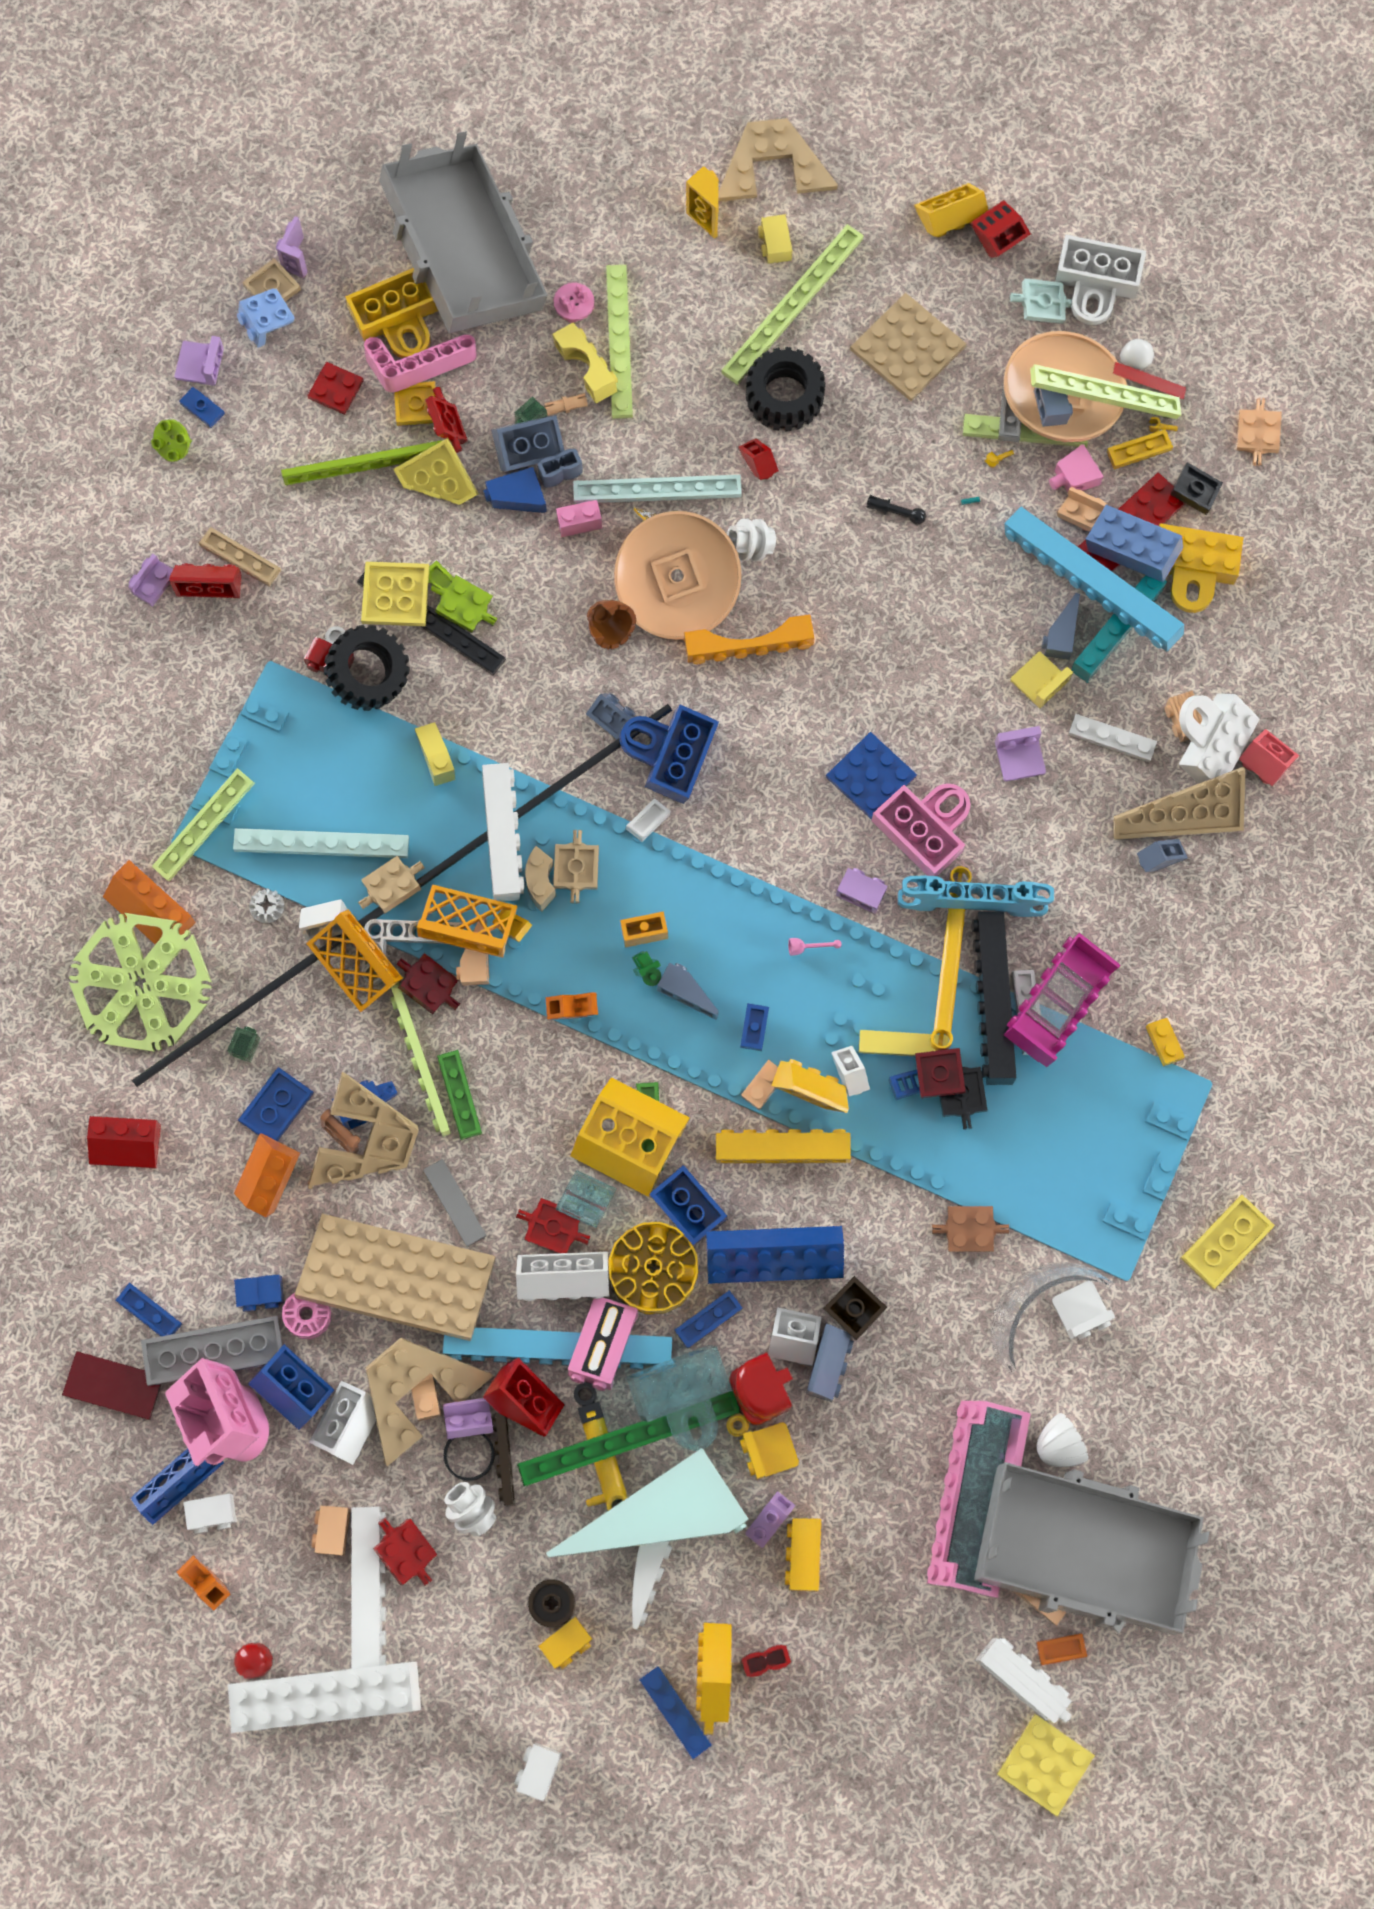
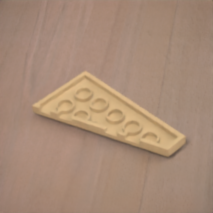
M1238 768L1113 816L1114 839L1244 831L1245 768Z

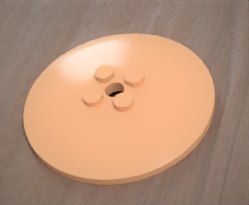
M1067 331L1046 332L1033 336L1023 342L1011 355L1005 369L1003 381L1007 402L1015 416L1033 432L1048 439L1061 442H1082L1102 435L1117 422L1124 407L1068 395V401L1073 407V414L1070 416L1067 424L1042 427L1034 394L1035 387H1032L1030 369L1034 364L1127 385L1125 378L1113 374L1115 362L1118 361L1104 346L1089 337Z
M670 511L644 520L623 541L615 562L614 583L619 601L633 609L637 619L636 624L655 636L666 639L683 640L684 632L702 629L711 631L732 610L741 587V564L733 542L716 523L692 512ZM675 569H679L683 573V578L679 582H675L671 578V573Z

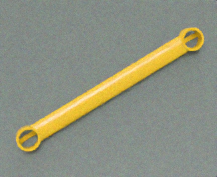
M957 866L951 871L949 881L955 882L953 875L958 872L957 882H962L963 873L968 877L967 882H971L972 874L968 868ZM953 892L950 893V895H951L952 897H954V898H957V897H958L957 894H955V893H953ZM948 908L934 1031L930 1038V1045L935 1051L949 1049L953 1041L951 1031L966 909ZM940 1033L937 1045L934 1041V1036ZM944 1034L949 1038V1043L946 1046H942Z

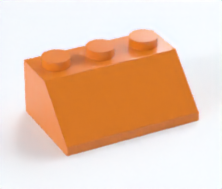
M260 1133L234 1194L246 1208L264 1217H268L277 1208L300 1152Z

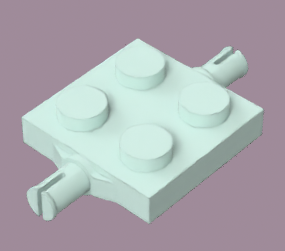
M1024 279L1022 281V294L1011 293L1010 302L1022 303L1024 320L1063 324L1066 320L1065 309L1066 307L1071 308L1072 299H1067L1064 294L1062 282Z

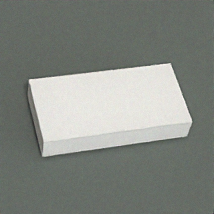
M654 798L626 825V830L643 842L670 816L671 811Z

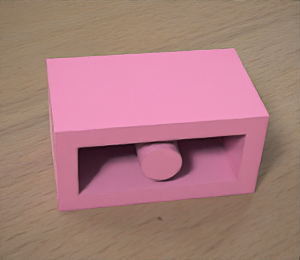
M597 500L556 508L561 537L602 529V518Z

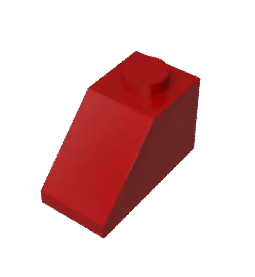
M757 438L738 446L753 475L758 479H769L774 473L779 471L772 450Z

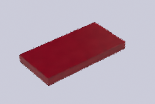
M76 1351L62 1396L150 1420L162 1384L147 1386L145 1370Z

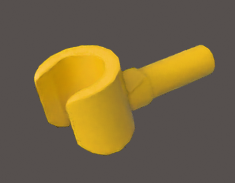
M1151 417L1149 423L1157 424L1156 426H1149V430L1153 433L1158 432L1160 429L1178 430V426L1161 423L1158 417Z
M1010 450L998 456L990 452L984 461L993 468L1004 458L1014 455V452Z

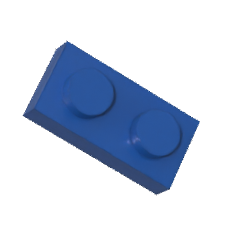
M747 1003L740 1048L762 1051L769 1012L768 1006Z

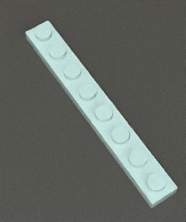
M741 475L573 481L574 504L597 500L598 503L739 498L742 495Z
M235 828L233 850L234 852L384 858L398 856L399 858H408L409 835Z

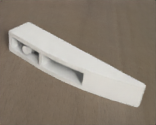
M669 1542L639 1546L632 1599L633 1629L638 1630L639 1626L644 1627L648 1616L644 1612L647 1603L652 1605L656 1591L652 1590L655 1581L660 1582L664 1569L660 1568L663 1559L668 1560L672 1550Z

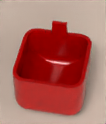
M767 1352L746 1361L739 1368L731 1372L729 1384L748 1423L760 1425L792 1409L791 1401L783 1384L793 1380L788 1367L776 1371Z

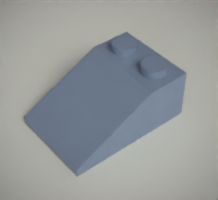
M556 415L491 429L501 471H510L538 464L547 457H557L561 452L565 451Z

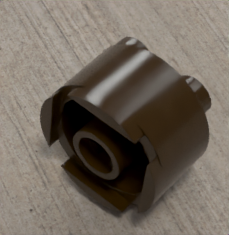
M556 1579L544 1580L537 1584L528 1598V1609L532 1618L538 1624L550 1628L559 1627L567 1623L573 1616L576 1607L573 1591L568 1585ZM550 1597H554V1600L558 1602V1606H554V1610H550V1607L546 1606V1601H550Z

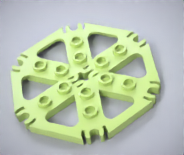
M125 913L127 916L126 922V917L123 914H119V924L116 925L113 918H109L108 924L111 927L109 928L107 921H104L72 960L81 962V965L71 964V967L77 968L79 973L77 976H69V979L78 980V983L69 982L87 1030H90L91 1026L95 1024L90 1033L95 1034L97 1030L102 1031V1036L99 1039L100 1042L108 1038L104 1044L156 1052L154 1049L155 1042L156 1049L160 1051L162 1050V1040H166L168 1046H173L170 1036L174 1039V1044H177L208 1005L200 1002V1000H210V997L203 996L202 990L204 988L211 989L212 986L202 982L212 981L194 934H191L187 941L186 938L189 937L191 931L186 930L183 935L179 934L178 930L182 926L181 923L175 924L172 929L173 924L176 922L175 920ZM137 924L159 927L163 932L160 940L145 958L133 931L134 926ZM109 937L112 940L122 968L90 962L89 955L102 938ZM182 949L189 951L196 969L194 978L189 979L162 974ZM138 976L146 980L143 983V989L135 985V982L138 981ZM87 986L119 990L99 1015H93L90 1012L83 993ZM159 996L185 1000L190 1003V1011L177 1027H170ZM136 1006L147 1032L144 1040L122 1038L117 1034L118 1028Z

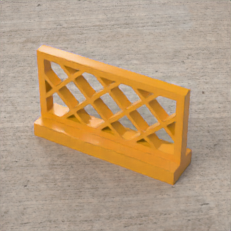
M432 884L421 920L419 919L417 925L418 937L503 958L505 946L517 911V905ZM435 893L445 894L447 900L437 905L434 900ZM460 898L465 899L469 905L458 910L454 901ZM451 904L455 912L444 917L440 908ZM485 904L490 910L479 915L475 907ZM472 909L476 917L466 922L461 914ZM502 909L511 911L510 916L503 920H500L496 913ZM437 910L441 919L436 922L428 921V915ZM493 914L497 923L487 927L482 919ZM458 916L462 925L458 927L450 926L447 921ZM479 921L484 930L478 933L472 932L469 926ZM501 927L504 932L503 938L493 937L490 931Z
M349 909L339 913L333 921L306 943L360 1012L364 1011L403 979ZM336 924L342 929V938L332 937V927ZM318 939L327 940L326 951L319 950L314 943ZM332 941L342 942L341 953L331 952ZM346 942L354 944L356 955L346 954ZM331 956L341 957L340 968H333L330 964ZM345 958L355 959V971L345 969ZM360 960H365L370 964L369 973L359 971ZM344 973L354 974V986L345 983ZM359 975L369 976L368 988L358 986ZM374 977L381 978L386 986L381 990L373 989ZM358 990L368 992V1001L362 1004L358 999Z

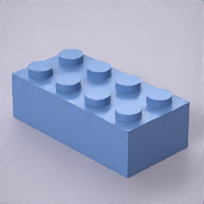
M1105 505L1086 537L1087 550L1161 582H1164L1183 549L1182 535L1108 505Z

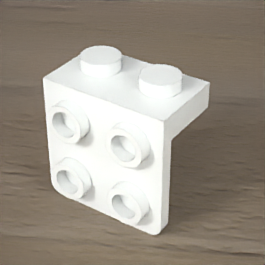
M1086 1281L1052 1299V1303L1070 1339L1076 1337L1079 1340L1091 1335L1090 1330L1098 1327L1100 1331L1111 1326L1110 1321L1115 1318L1112 1309L1107 1311L1092 1281Z

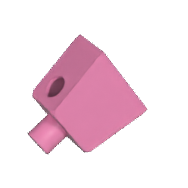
M1082 444L1057 463L1055 468L1056 476L1050 478L1049 483L1053 490L1064 486L1067 492L1070 487L1083 491L1101 485L1103 474L1084 444Z

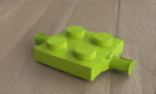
M458 575L454 577L446 589L435 582L432 585L430 591L441 596L440 603L435 610L437 614L471 633L482 620L494 626L497 618L487 613V608L493 595Z

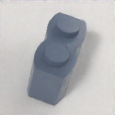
M567 449L557 457H547L537 464L538 474L545 488L557 486L563 480L574 479L583 472L582 460L576 449Z

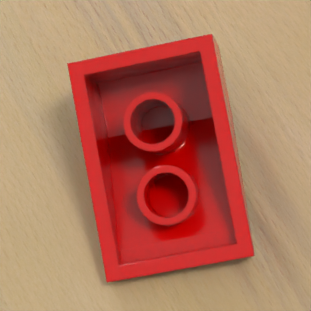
M519 1358L501 1367L483 1396L499 1414L543 1437L548 1434L565 1406Z

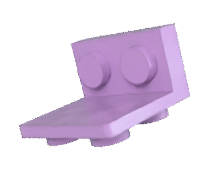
M295 216L292 222L287 224L283 238L278 240L276 250L280 264L287 272L305 278L308 271L303 252L298 248L304 236L300 220Z
M212 336L210 343L207 344L183 341L175 379L215 386L224 351L220 337Z
M1040 726L997 734L995 746L1005 782L1044 775L1046 773L1039 744L1042 734Z

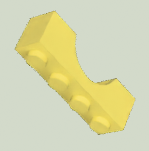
M573 322L552 334L554 345L564 360L576 359L585 362L589 366V370L583 379L585 389L595 403L617 392L616 383L618 380L613 371H608L603 357H598L593 343L587 342L582 328L578 329Z

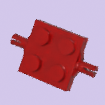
M435 387L432 390L434 396L425 399L428 407L427 412L434 424V432L439 437L448 438L455 452L459 453L463 450L461 444L468 441L456 405L449 403L443 396L441 387Z
M540 1198L538 1206L532 1214L519 1209L516 1218L528 1222V1230L524 1241L558 1254L568 1253L570 1246L575 1240L588 1245V1240L591 1237L578 1232L579 1223L583 1216L582 1213Z
M386 1517L381 1519L378 1525L386 1534L373 1550L400 1585H404L414 1576H418L424 1586L429 1584L432 1579L424 1569L438 1554L411 1518H407L403 1523L394 1528Z

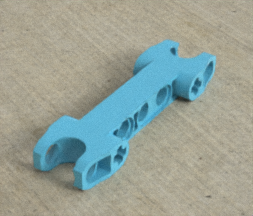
M908 876L903 879L902 889L898 891V905L905 909L917 911L954 908L1004 911L1011 916L1039 917L1047 914L1048 905L1054 901V888L1052 886L1025 881L1018 882L1015 885L944 881L937 876ZM915 882L918 884V887L907 888V884ZM1039 890H1046L1049 893V898L1046 899L1043 896H1038L1037 892ZM953 892L957 894L958 897L954 898L949 893ZM971 894H977L980 899L973 898ZM906 895L908 897H913L914 901L912 903H906L902 899V896ZM993 895L999 896L1002 900H996ZM1043 905V910L1036 911L1033 909V906Z

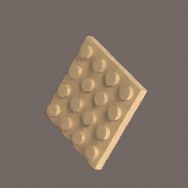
M905 292L850 347V351L908 400L912 401L966 347L967 343Z

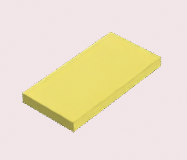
M1241 1194L1185 1252L1181 1259L1214 1290L1275 1225Z

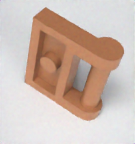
M330 1108L327 1109L320 1117L322 1128L347 1152L356 1154L359 1151L358 1144L361 1139L357 1135H353L334 1115H331Z

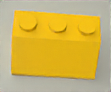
M703 166L686 181V214L715 239L718 236V177L715 172Z
M970 183L914 204L927 233L934 237H942L953 229H962L965 227V224L970 223L988 211L984 191Z
M790 1059L789 1062L780 1061L771 1085L772 1087L826 1110L848 1112L846 1086L839 1084V1079L829 1075L823 1077L820 1075L821 1071L811 1067L805 1069L802 1067L803 1063Z
M792 1518L791 1524H787V1538H791V1547H786V1561H790V1571H785V1585H789V1590L817 1592L819 1591L821 1519Z

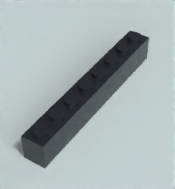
M978 911L975 919H972V932L976 933V939L973 940V951L977 953L974 969L975 973L979 975V981H976V993L980 994L977 1011L978 1015H981L982 1022L979 1023V1035L983 1036L980 1054L985 1060V1064L982 1065V1077L986 1078V1085H1013L1016 1080L1014 1043L1004 1036L1009 1028L1007 1023L1012 1018L1004 911Z

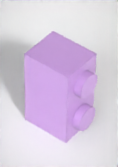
M848 868L837 889L836 896L876 914L888 886L884 885L885 883L881 879L875 877L871 879L865 876V873L859 869L853 868L852 870Z

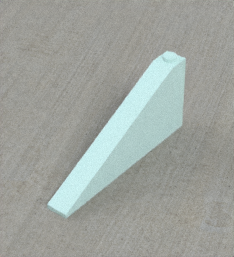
M701 1448L546 1554L549 1558L727 1534L731 1531L737 1534L747 1527L745 1522L749 1519Z

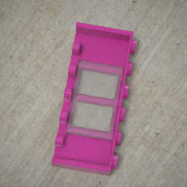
M1078 933L1073 938L1069 936L1062 945L1063 951L1061 953L1058 952L1051 960L1053 966L1051 969L1048 967L1040 976L1042 979L1041 983H1036L1030 990L1029 994L1032 996L1029 1000L1025 999L1018 1008L1019 1014L1017 1016L1014 1015L1007 1023L1009 1028L1004 1034L1005 1037L1045 1067H1048L1057 1059L1056 1054L1064 1048L1067 1038L1075 1032L1077 1023L1086 1016L1088 1007L1099 997V991L1110 981V975L1120 967L1118 962L1081 933Z

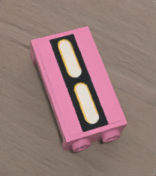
M606 1298L593 1299L568 1367V1376L571 1377L572 1381L579 1384L584 1382L590 1383L595 1389L600 1391L612 1389L613 1380L633 1324L636 1323L638 1318L637 1308Z

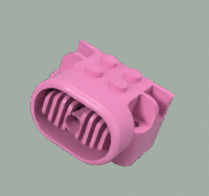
M201 1358L165 1392L176 1418V1424L181 1430L183 1441L188 1447L195 1466H199L204 1460L209 1464L217 1465L225 1458L247 1462L256 1458L263 1451L269 1437L267 1417L257 1394L250 1387L241 1385L236 1373L229 1366Z

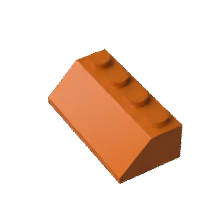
M130 860L113 875L103 895V898L118 912L123 914L126 919L125 913L175 920L176 922L173 924L172 929L175 924L181 923L182 926L178 930L181 935L196 923L187 911ZM142 924L135 925L155 945L163 935L159 927Z

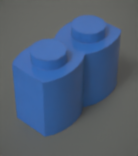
M281 1275L234 1280L236 1307L242 1308L243 1312L256 1311L258 1306H265V1309L279 1308V1304L284 1303Z

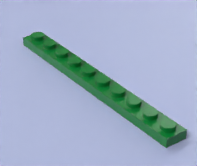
M728 1391L517 1463L523 1486H528L740 1413L733 1391Z

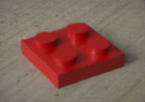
M326 361L307 397L314 402L345 415L364 380L363 377Z

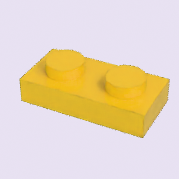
M1168 1018L1146 1025L1147 1032L1163 1066L1185 1058Z

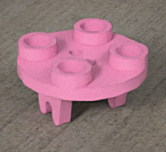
M580 283L565 284L557 290L554 296V308L557 314L570 323L587 318L595 307L594 295L591 290Z

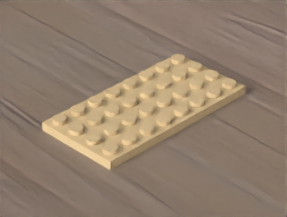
M322 1214L295 1292V1298L471 1341L495 1263V1256Z

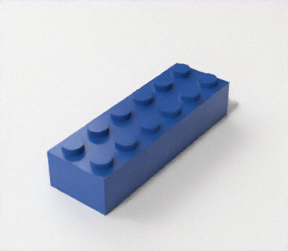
M842 1226L706 1231L708 1284L844 1278V1238Z

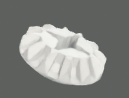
M268 888L261 891L258 890L254 896H251L249 909L254 919L262 923H271L282 915L284 901L282 896L277 894L276 890L274 892ZM267 898L269 903L273 905L268 907L265 914L264 908L260 905L264 904Z

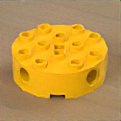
M662 1222L640 1223L627 1230L614 1243L608 1259L609 1280L617 1297L625 1305L637 1308L638 1312L646 1315L665 1314L680 1307L692 1294L698 1278V1259L693 1245L678 1228ZM655 1263L659 1270H656L655 1273H650V1269L647 1267H651Z

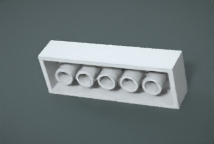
M509 763L482 765L493 900L501 902L520 900V894H524L523 877H519V872H522V857L517 855V851H520L519 833L515 834V830L518 829V813L513 812V808H516V791H511V787H514V770L509 769Z

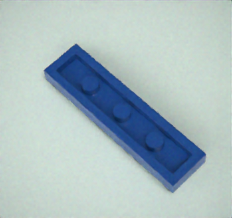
M659 1666L639 1679L692 1759L712 1746Z

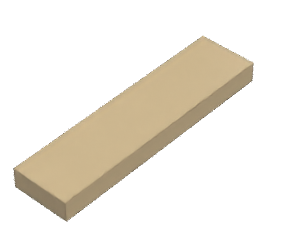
M212 527L208 529L199 542L202 548L231 565L239 567L240 570L269 587L281 571V568Z

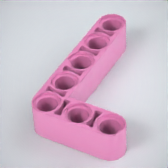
M471 335L459 336L398 361L393 359L379 338L371 337L364 342L366 361L383 388L388 392H397L471 363L477 357L475 339Z

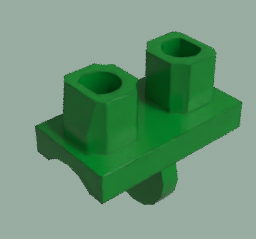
M641 951L631 957L637 967L633 969L635 975L642 977L643 982L648 986L657 985L662 976L661 972L657 969L661 966L659 961L651 959L647 951Z

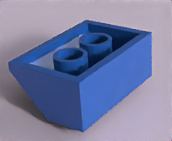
M684 1165L649 1194L693 1246L706 1238V1231H715L728 1220L726 1213Z
M285 1344L248 1383L298 1430L314 1416L334 1391L328 1383Z

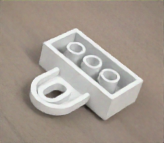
M1065 235L1055 282H1062L1063 285L1075 287L1071 303L1074 316L1084 324L1098 325L1110 317L1116 295L1135 299L1140 285L1146 251ZM1089 298H1095L1099 302L1096 313L1092 314L1086 310Z
M1217 693L1213 701L1206 696L1194 695L1189 697L1181 707L1179 722L1183 733L1191 740V743L1179 765L1198 784L1231 772L1260 719L1236 694ZM1194 709L1202 716L1201 724L1193 717Z

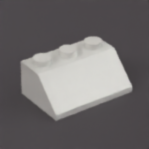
M341 1381L309 1443L353 1465L376 1422L371 1394Z

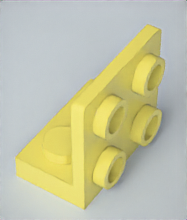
M1038 652L1011 677L1010 681L1038 708H1042L1070 681L1073 671L1068 667L1061 671L1042 652Z

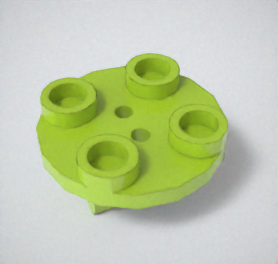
M166 419L160 421L155 427L151 445L162 458L175 462L186 456L192 440L189 438L186 428L180 422L174 419Z

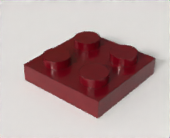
M960 1048L915 1053L921 1099L963 1094L966 1092Z

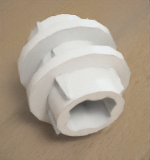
M746 518L740 519L736 526H729L727 535L737 550L740 561H748L749 559L752 561H762L766 554H773L776 545V534L774 529L768 527L762 519H754L753 521Z
M461 1482L454 1486L444 1499L447 1505L445 1516L450 1522H455V1528L459 1533L466 1534L470 1532L472 1536H480L488 1531L494 1524L495 1519H497L493 1513L495 1502L490 1496H485L486 1491L481 1485L470 1486L468 1482Z

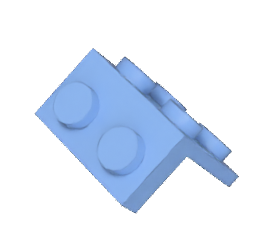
M275 288L239 301L238 321L241 325L245 326L249 339L254 341L258 348L265 345L266 333L294 322V315Z

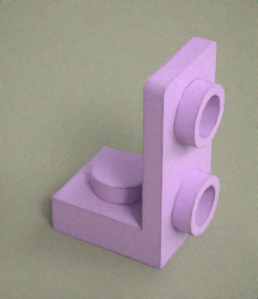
M777 1491L745 1532L746 1536L763 1548L796 1505Z

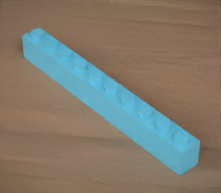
M1020 507L1004 523L1005 535L1010 541L1017 542L1026 553H1032L1040 563L1050 566L1058 576L1065 577L1074 588L1083 590L1088 598L1098 601L1107 612H1113L1122 623L1131 625L1140 636H1146L1150 639L1155 647L1162 648L1168 652L1184 635V623L1023 507Z
M475 1328L471 1341L444 1335L443 1354L453 1357L458 1361H461L462 1357H471V1361L484 1362V1358H494L493 1362L507 1363V1359L519 1358L524 1364H530V1360H539L541 1365H552L553 1361H562L563 1366H569L581 1333ZM629 1335L618 1368H621V1364L630 1365V1369H643L645 1365L653 1366V1370H666V1367H671L672 1337Z

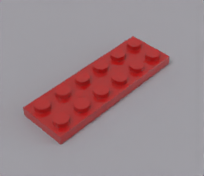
M1157 472L1118 510L1159 526L1160 523L1165 524L1186 503L1170 495L1174 486ZM1086 539L1078 546V548L1112 572L1120 566L1118 563L1089 552Z

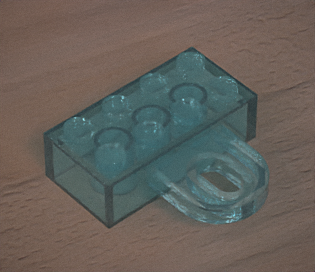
M707 1345L626 1376L640 1420L650 1422L666 1415L675 1441L685 1449L698 1451L712 1444L718 1432V1422L710 1398L732 1390L717 1346ZM692 1416L698 1418L702 1430V1436L698 1440L692 1438L688 1427V1420Z

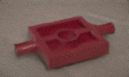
M424 953L412 966L402 957L396 963L398 967L406 972L404 980L398 988L432 1015L444 1003L449 1005L454 1011L458 1008L460 1003L450 995L453 987L459 980Z

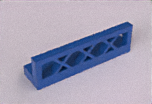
M187 1448L131 1497V1500L140 1514L154 1525L222 1466L224 1462L212 1465L204 1460L199 1466H195ZM185 1463L184 1467L180 1471H177L178 1467L181 1464ZM164 1479H167L166 1483L163 1486L159 1487L160 1483ZM149 1494L148 1499L141 1504L140 1500Z

